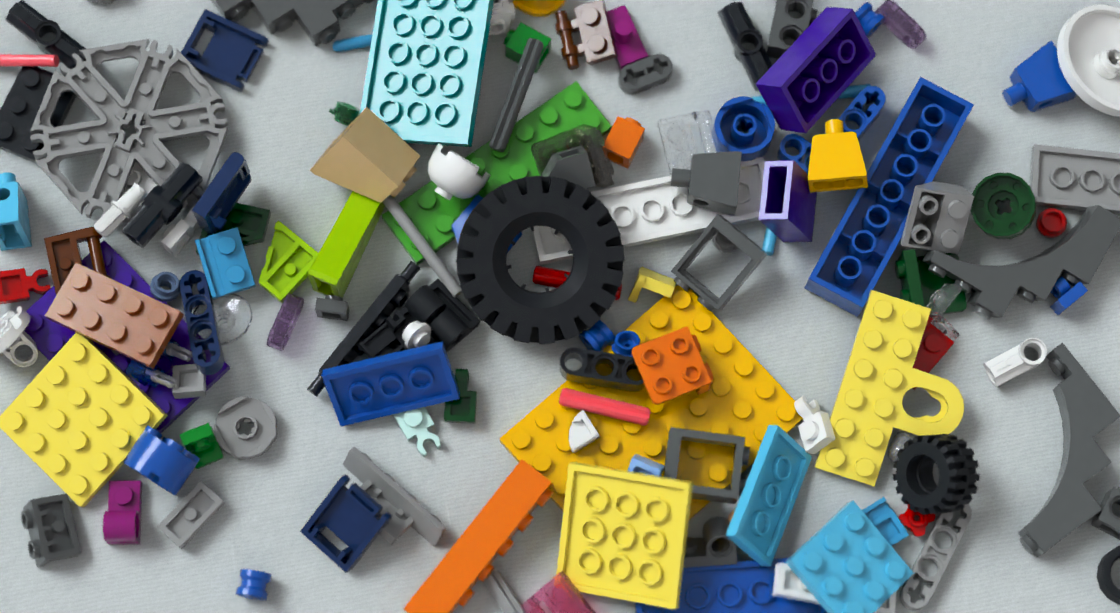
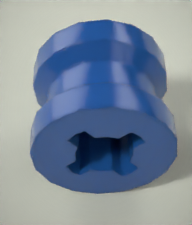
M869 2L864 3L855 12L867 38L877 31L886 18L882 14H877L873 10V5Z
M599 320L588 331H582L579 338L588 350L604 352L605 347L614 344L615 335L604 322Z
M241 569L239 576L242 581L241 585L237 587L236 595L255 600H267L266 586L271 581L272 575L258 570Z

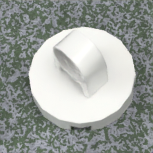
M19 306L16 310L17 314L10 310L0 318V354L3 353L11 362L19 367H29L37 360L38 349L34 340L24 331L30 322L31 316ZM20 345H28L32 348L33 353L30 357L21 359L16 356L15 349Z

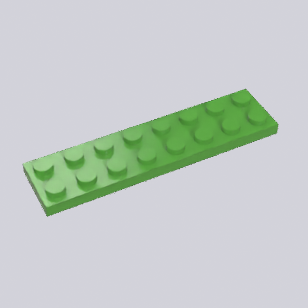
M575 81L517 121L504 152L491 149L489 146L490 141H488L465 157L480 167L477 172L483 177L485 172L491 175L477 194L484 198L491 191L513 180L540 176L553 153L581 145L585 149L610 132L612 126L577 81ZM430 181L398 204L436 253L456 239L451 225L476 195L466 199L452 196L451 200H448L435 192L437 185ZM389 210L382 214L383 221L415 264L419 265L425 258Z

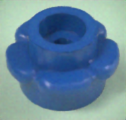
M633 331L618 333L614 339V344H612V351L614 354L632 357V349L640 345L639 336Z

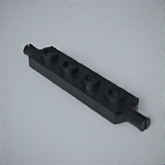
M410 261L401 274L394 276L321 366L318 376L307 388L310 393L317 397L325 387L322 378L323 369L352 363L358 355L364 354L359 344L382 326L396 307L401 308L406 303L410 291L408 287L410 285L409 282L420 270L417 264Z

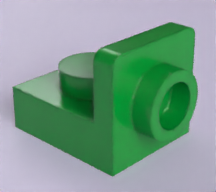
M209 423L179 434L186 450L200 458L195 469L202 468L224 458L214 430Z

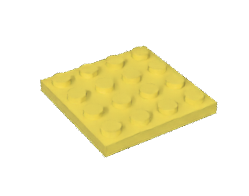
M75 333L0 415V428L79 507H85L121 468L128 453L148 425L156 429L168 415L89 338Z
M578 462L569 463L555 587L677 609L680 600L693 482Z

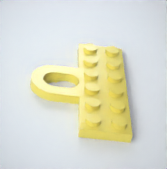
M870 290L830 415L835 440L819 451L814 465L815 468L875 487L893 427L919 436L948 435L957 428L964 413V402L958 388L947 379L913 368L931 312L930 308ZM915 387L925 389L932 398L939 401L941 406L939 413L935 416L924 415L918 418L908 415L902 404L905 393Z

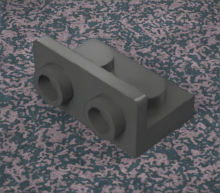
M67 493L31 499L25 505L21 512V521L24 529H28L31 540L28 543V550L31 559H35L37 567L45 566L51 561L77 557L81 554Z

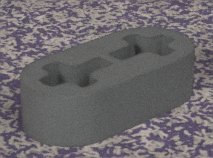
M655 54L626 65L619 73L618 84L620 89L626 94L633 95L665 83L672 74V61L666 55ZM657 63L660 67L665 66L664 73L661 75L658 71L651 72ZM628 74H631L633 78L641 76L637 78L636 85H632L631 82H625Z

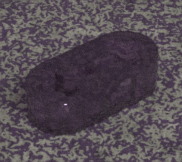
M886 0L876 9L877 14H882L886 17L883 24L909 48H917L926 39V33L923 28L894 1Z
M291 293L287 294L268 335L267 346L279 351L284 350L304 305L303 298Z

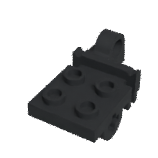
M437 279L430 286L424 285L407 300L405 306L400 311L397 309L394 312L393 319L389 316L382 326L359 344V347L369 358L407 350L408 348L405 346L402 334L410 323L420 321L421 323H427L431 327V338L427 345L443 341L446 352H448L477 328L480 320L457 297L454 298L445 285Z

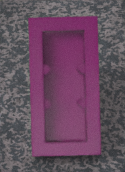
M622 5L607 11L618 54L615 60L620 71L626 65L647 58L648 54L626 6Z

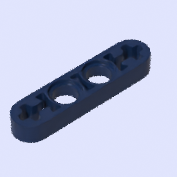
M192 270L181 277L179 284L190 346L198 371L205 375H213L219 372L224 365L213 299L205 274L198 270ZM194 283H197L199 293L196 295L192 291ZM196 306H207L206 311L202 314H192V310ZM203 329L212 331L206 339L200 340L196 338L197 334ZM209 349L212 355L211 361L205 363L206 354L204 350Z

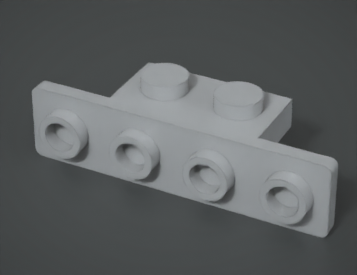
M356 447L349 450L343 466L363 483L360 487L383 507L378 516L381 518L386 512L392 515V518L380 532V535L392 545L412 527L430 544L435 546L446 530L441 521L424 509L413 495L406 493L397 485L389 474L379 469L368 455L361 453Z

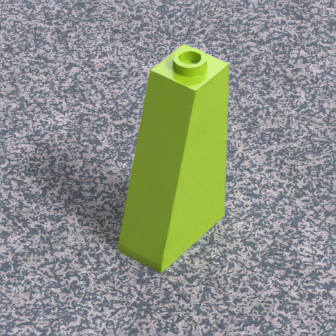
M352 191L308 272V277L314 291L323 295H335L343 298L385 208L383 202H377Z

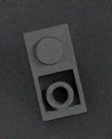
M582 145L553 153L540 175L565 179L578 184L588 191L589 188L596 187L588 153Z

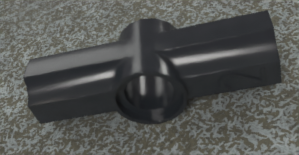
M21 0L15 3L9 10L5 18L6 21L38 45L43 53L58 55L59 62L69 69H73L77 65L72 59V54L74 53L81 57L82 62L86 61L79 53V50L86 48L62 31L56 22L45 18L25 1ZM48 33L57 35L51 42L42 40L43 36Z
M735 1L719 10L718 16L734 47L736 59L742 63L754 90L759 91L756 83L771 68L772 63L763 46L762 35L755 30L743 3ZM751 43L755 46V49L746 50L741 44Z
M181 162L161 186H155L148 193L142 203V208L125 225L122 232L134 244L144 248L164 224H170L183 208V202L200 185L203 177L189 164Z

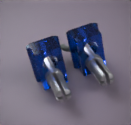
M171 338L160 359L165 358L172 361L175 356L182 360L190 361L191 359L188 356L192 357V352L180 347V344ZM132 360L126 369V373L143 386L150 385L156 388L158 384H162L169 388H174L175 385L172 383L177 384V379L164 374L165 371L157 365L154 369H151Z

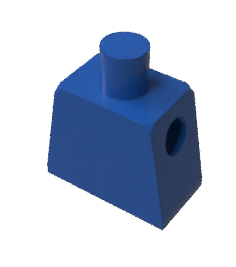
M1052 41L1045 44L1013 70L1010 75V81L1013 86L1002 92L1004 100L1009 106L1023 101L1030 112L1069 101L1077 95L1062 73L1058 61L1057 48Z

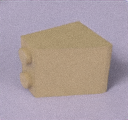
M366 107L330 144L310 171L314 175L382 203L389 195L393 198L396 197L406 184L404 182H407L417 170L414 164L420 158V155Z

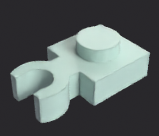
M425 407L393 414L406 439L410 441L415 437L417 438V449L421 456H427L423 448L424 443L427 441H432L437 449L441 448L439 438L428 431L435 427V424Z

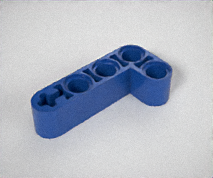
M876 86L865 87L838 118L843 121L844 132H856L858 141L879 117L883 109L886 96L881 88ZM874 102L867 109L866 113L862 111L865 103ZM854 121L858 124L859 129L851 130L846 126L845 122ZM798 134L786 135L780 143L777 159L778 161L794 160L808 174L812 144ZM794 147L799 151V154L791 156L786 153L785 148Z

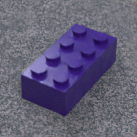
M826 7L758 80L756 86L772 112L780 130L807 133L875 58L876 53L853 9Z

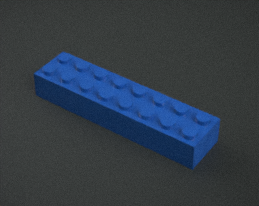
M922 77L919 78L867 172L868 188H859L808 278L804 287L806 290L857 317L859 316L868 300L870 290L874 289L902 238L915 186L933 181L974 104Z

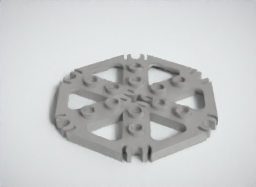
M149 39L79 50V53L85 58L86 61L82 62L79 55L72 54V59L77 64L75 68L69 69L63 63L59 64L61 72L65 77L60 75L55 68L30 130L32 144H44L41 150L33 151L35 159H41L35 160L36 164L81 214L86 204H88L86 207V216L88 218H91L93 211L96 209H101L104 214L112 206L111 202L113 200L117 201L123 195L135 161L156 185L161 186L180 165L179 161L162 144L165 141L194 136H205L209 140V147L198 171L199 175L203 177V181L198 187L203 192L207 188L228 133V127H226L228 126L227 118H215L216 113L225 111V106L219 94L178 49L173 59H171L173 56L171 45L167 47V51L163 54L156 52L158 48V41L156 40L151 42L150 51H146L150 43ZM135 58L139 64L125 100H123L97 71V68L102 62ZM173 73L183 75L201 96L199 103L156 110L167 79ZM66 91L74 92L98 118V120L58 127L51 125V118L61 94ZM134 121L135 131L138 133L131 134L126 141L125 131L122 129L123 127L129 128L130 124ZM104 152L90 189L87 192L76 190L59 170V163L63 159ZM196 188L192 194L199 199L200 192ZM185 200L183 202V208L187 209L188 203ZM142 206L137 207L130 214L131 218L142 208Z

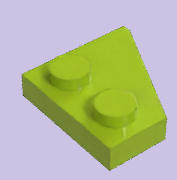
M278 220L274 226V236L271 246L268 247L266 263L262 268L258 282L261 287L283 304L308 277V272L318 252Z

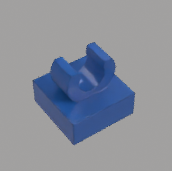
M1060 277L1051 290L1052 295L1058 300L1050 307L1057 315H1060L1088 290L1081 282L1071 288L1069 283L1063 277Z

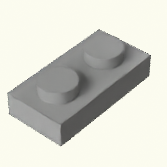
M200 481L157 527L180 549H183L225 502Z

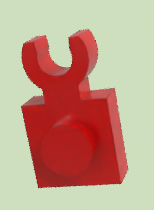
M25 268L0 271V304L30 300V291L44 295L51 289L50 285L40 286L37 280L42 277H48V270L39 269L32 276H26Z

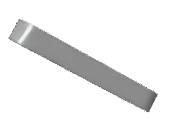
M964 504V508L961 509L960 514L964 516V519L959 518L955 521L952 528L941 525L943 521L947 525L953 514L951 512L939 514L912 568L914 574L904 583L901 589L900 600L907 609L919 610L930 601L971 519L972 510L969 504ZM944 532L950 536L951 546L948 549H941L936 546L934 538L937 533ZM929 559L936 563L938 570L935 576L929 577L922 573L920 567L922 561ZM916 576L920 581L930 583L931 586L930 588L926 584L922 586L919 595L923 600H917L915 603H912L910 601L911 595L907 592L908 590L913 591L917 587L919 581L913 579Z

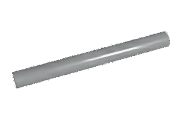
M392 196L387 197L383 204L454 298L458 297L463 293L459 283L395 198Z

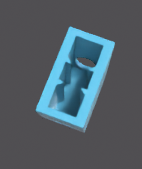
M9 172L1 173L0 249L4 251L32 247L27 199L19 182H16L15 174Z

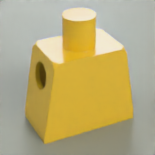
M831 119L826 121V134L815 135L812 138L808 169L810 193L868 188L867 172L856 132H844L842 120Z

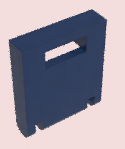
M205 9L181 53L201 75L238 92H242L245 86L237 81V79L244 82L249 80L264 52L256 44L267 47L269 39ZM206 29L214 33L201 56L199 51L195 50V47Z
M234 152L228 157L192 209L200 228L210 235L215 234L218 229L222 230L227 222L226 217L251 183L250 170L242 154Z
M346 474L337 481L300 531L345 573L354 568L392 518L389 512H386L380 518L378 515L383 507L356 483H353L348 489L346 485L351 478ZM327 527L348 547L340 551L321 533Z

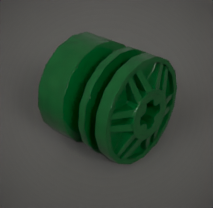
M995 173L987 176L976 185L972 193L974 199L971 214L975 223L987 235L996 239H1012L1022 235L1031 227L1035 219L1037 202L1031 187L1021 177L1014 174ZM1007 200L1011 201L1009 206L1012 211L1010 213L1003 212L1002 215L998 214L1000 209L997 203H1005Z

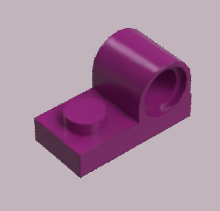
M109 481L108 511L104 512L103 536L108 545H140L141 481Z

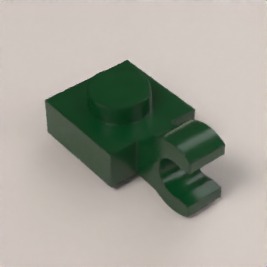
M456 369L455 379L460 390V399L445 402L444 422L476 424L477 391H468V369Z

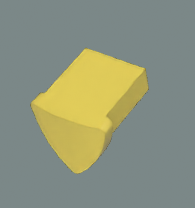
M640 267L628 300L636 303L641 288L671 298L676 282L673 278Z

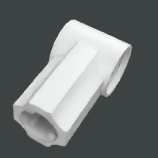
M1029 338L1020 345L987 361L983 366L990 381L995 387H998L1029 370L1037 368L1045 360L1047 348L1041 340ZM1024 348H1033L1037 352L1038 359L1035 361L1028 360L1024 356Z

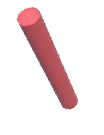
M0 54V66L57 67L59 65L58 55Z

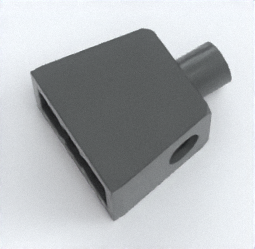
M742 152L692 155L690 170L672 168L671 186L688 188L687 203L690 205L735 216L738 203Z

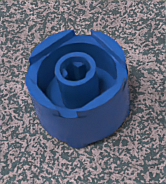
M741 96L728 100L717 113L713 125L712 142L716 152L741 151V161H751L763 157L768 152L774 135L775 120L773 114L765 104H761L751 97Z
M147 425L123 463L176 496L200 458L184 449L183 446L174 440L166 437L162 438L163 435Z

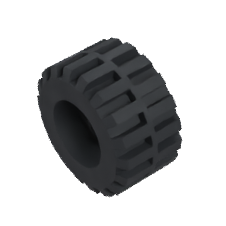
M952 434L913 437V440H908L903 444L905 449H899L897 453L899 460L894 461L893 466L896 468L893 480L897 481L898 486L895 489L897 494H902V502L910 504L909 509L914 512L919 511L920 514L925 515L961 510L964 508V504H969L972 501L971 494H976L978 489L975 482L979 481L980 474H976V468L979 465L977 460H973L975 453L972 448L966 449L967 443L963 439L958 440L957 436ZM934 463H936L939 470L938 485H936L933 478Z

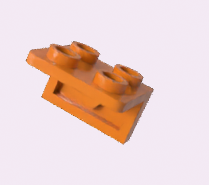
M688 326L635 346L632 349V357L649 397L655 405L662 404L695 390L697 395L710 389L711 380L714 379L712 371L707 362L703 363L699 353L701 352L700 343L695 334L691 335Z

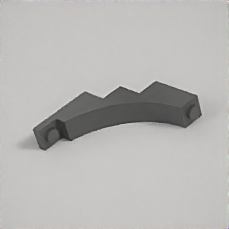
M1063 342L1046 356L1049 359L1048 364L1051 370L1057 376L1064 378L1053 389L1063 427L1061 467L1049 498L1037 515L1018 532L1022 537L1020 538L1022 546L1030 554L1034 553L1036 557L1045 553L1102 510L1101 506L1083 484L1112 463L1093 437L1120 417L1117 410Z

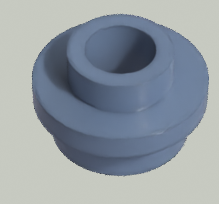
M161 272L151 280L150 291L160 301H172L180 294V281L171 272ZM166 286L170 288V290H164L160 287Z

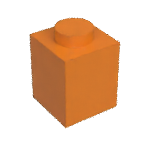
M617 116L602 146L601 157L628 169L644 138L645 128L641 127V124L635 119L629 117L624 119Z

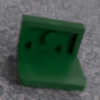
M915 249L903 250L898 260L895 261L896 277L900 279L902 287L900 299L930 308L929 316L959 313L967 308L965 292L954 286L955 281L946 275L944 278H940L928 271L929 265L922 262L924 256L916 257ZM944 253L959 260V256L955 253Z

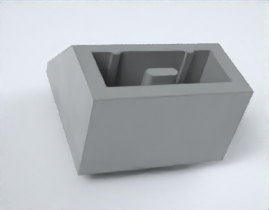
M932 181L915 186L900 244L906 247L959 254L974 196L962 185Z

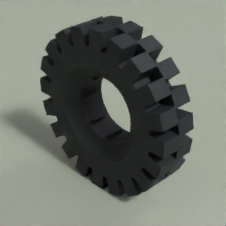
M532 176L513 180L501 185L485 196L471 211L460 233L456 259L460 287L477 316L487 323L491 329L503 336L506 335L524 343L534 342L539 344L555 343V341L563 339L568 340L580 335V332L586 328L590 329L601 319L602 314L609 310L616 298V292L618 287L621 286L623 278V261H625L620 231L603 203L578 184L565 179L547 176ZM534 226H547L556 229L554 234L557 235L560 232L571 246L572 250H569L568 254L573 253L571 272L569 275L564 274L567 279L556 289L549 291L547 287L545 288L546 292L542 293L525 290L526 285L524 283L521 287L515 283L508 272V269L512 268V266L506 264L509 245L516 244L512 240L527 228L535 231Z

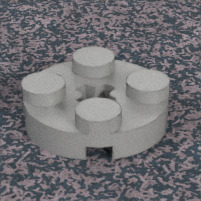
M241 396L228 401L221 407L216 419V425H214V434L217 442L227 454L234 456L238 460L253 459L267 452L276 441L277 420L273 411L265 402ZM244 420L248 424L253 422L252 433L249 435L245 433L239 434L240 422Z

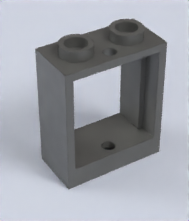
M717 214L671 272L677 276L674 281L686 291H689L691 288L700 295L697 300L708 310L712 311L713 308L722 310L768 253L726 218ZM718 231L751 258L750 262L720 298L686 271Z
M670 427L663 477L677 479L681 440L735 447L730 490L693 485L691 498L736 504L738 496H741L746 484V477H741L742 465H748L750 447L744 446L745 437Z

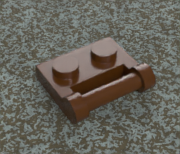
M94 227L44 238L56 295L74 264L77 262L83 265L78 244L80 242L88 243L93 270L111 278V276L107 275L99 240L102 236Z

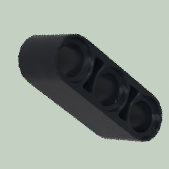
M569 348L560 357V373L568 381L631 392H638L645 387L642 379L632 381L627 377L626 373L629 370L638 369L633 357L582 348ZM569 359H577L581 362L582 367L579 370L572 371L565 366V363ZM600 364H608L613 372L610 375L602 376L597 373L596 367Z

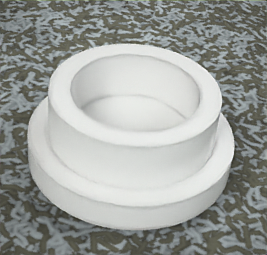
M420 321L410 323L402 334L405 346L408 349L427 345L431 338V327L427 323H421Z

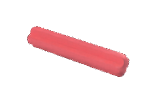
M568 388L562 389L559 398V404L562 406L644 426L648 424L651 413L650 409Z

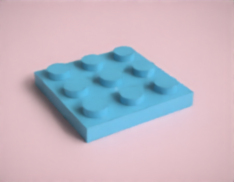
M854 501L848 502L785 561L827 613H874L914 574Z

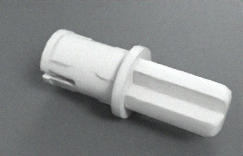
M134 183L117 201L113 200L111 202L112 206L94 223L95 230L101 236L108 237L125 219L129 220L131 218L130 214L148 194L138 184Z

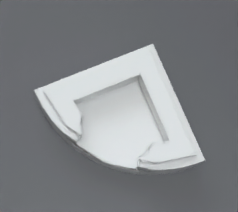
M584 410L575 416L569 429V445L573 454L600 438L599 433Z

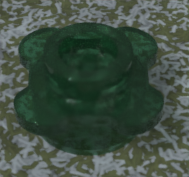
M338 101L335 108L329 109V112L335 115V121L348 126L358 116L360 110L348 103Z

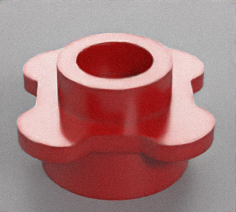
M908 504V509L904 514H900L898 519L907 530L913 532L914 536L921 537L926 533L925 528L927 525L935 520V514L925 515L920 514L919 511L914 512L909 509L910 504ZM915 515L919 516V521L914 520Z

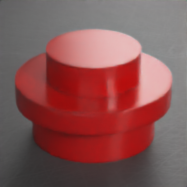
M1047 208L1038 215L1036 226L1043 236L1056 238L1061 236L1066 230L1067 219L1060 210Z

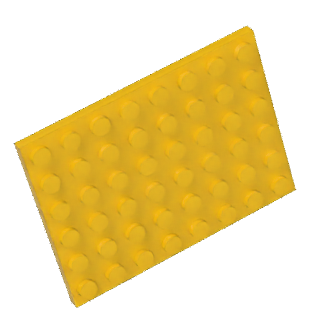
M677 284L671 298L662 297L624 331L635 332L640 338V344L688 326L691 335L695 334L700 343L701 352L699 353L703 363H708L714 379L711 380L712 384L709 391L697 395L695 390L662 404L655 405L652 403L646 387L638 392H631L567 380L499 439V442L518 463L523 459L552 482L553 486L550 490L553 492L551 499L563 512L568 465L571 462L627 471L632 457L637 453L665 465L668 433L670 427L745 437L744 446L750 447L748 465H742V474L753 465L768 425H778L788 433L803 418L795 409V400L724 324L697 300L696 294L691 289L686 291ZM608 345L604 348V352L614 354L612 346ZM600 364L596 367L597 373L602 376L610 375L613 372L608 364ZM631 369L626 373L627 377L632 381L642 379L638 369ZM563 388H568L646 407L651 411L649 422L644 426L585 411L599 433L600 438L573 454L569 445V429L575 416L582 410L560 405V394ZM681 440L677 479L691 481L693 485L726 489L731 484L735 447ZM691 498L689 521L711 501Z

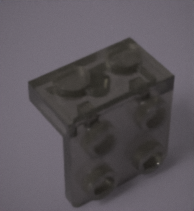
M583 124L536 142L531 147L539 175H542L553 153L582 145L588 153L595 185L605 188L614 184L611 176L614 174V169L611 161L605 158L602 149L605 146L604 138L598 129L596 130V127Z

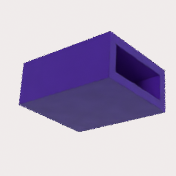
M794 160L765 161L758 220L783 242H812L817 192L810 193L808 174Z

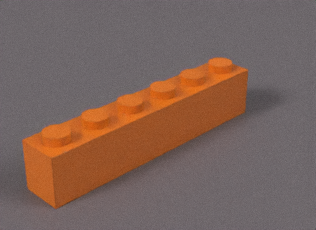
M521 459L403 609L407 613H453L458 605L464 607L473 597L475 592L471 589L477 581L481 580L484 582L495 567L491 564L498 555L504 557L514 544L511 538L518 529L523 532L534 519L530 515L537 505L543 507L553 495V492L550 490L553 486L552 482Z

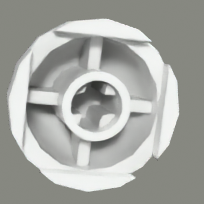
M438 143L428 162L429 177L437 185L435 192L448 200H451L452 196L461 199L471 198L479 193L491 175L485 172L482 177L477 173L480 167L451 149L445 154L441 151L444 145Z

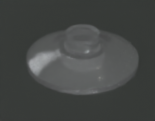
M237 294L225 295L213 300L221 346L235 342L247 332L252 322V311L248 302ZM198 305L193 314H202L206 311L207 306ZM203 329L196 337L200 340L206 339L212 331Z

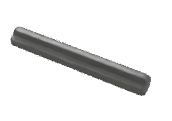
M529 38L489 143L490 148L495 151L504 152L506 150L543 49V42L538 39Z

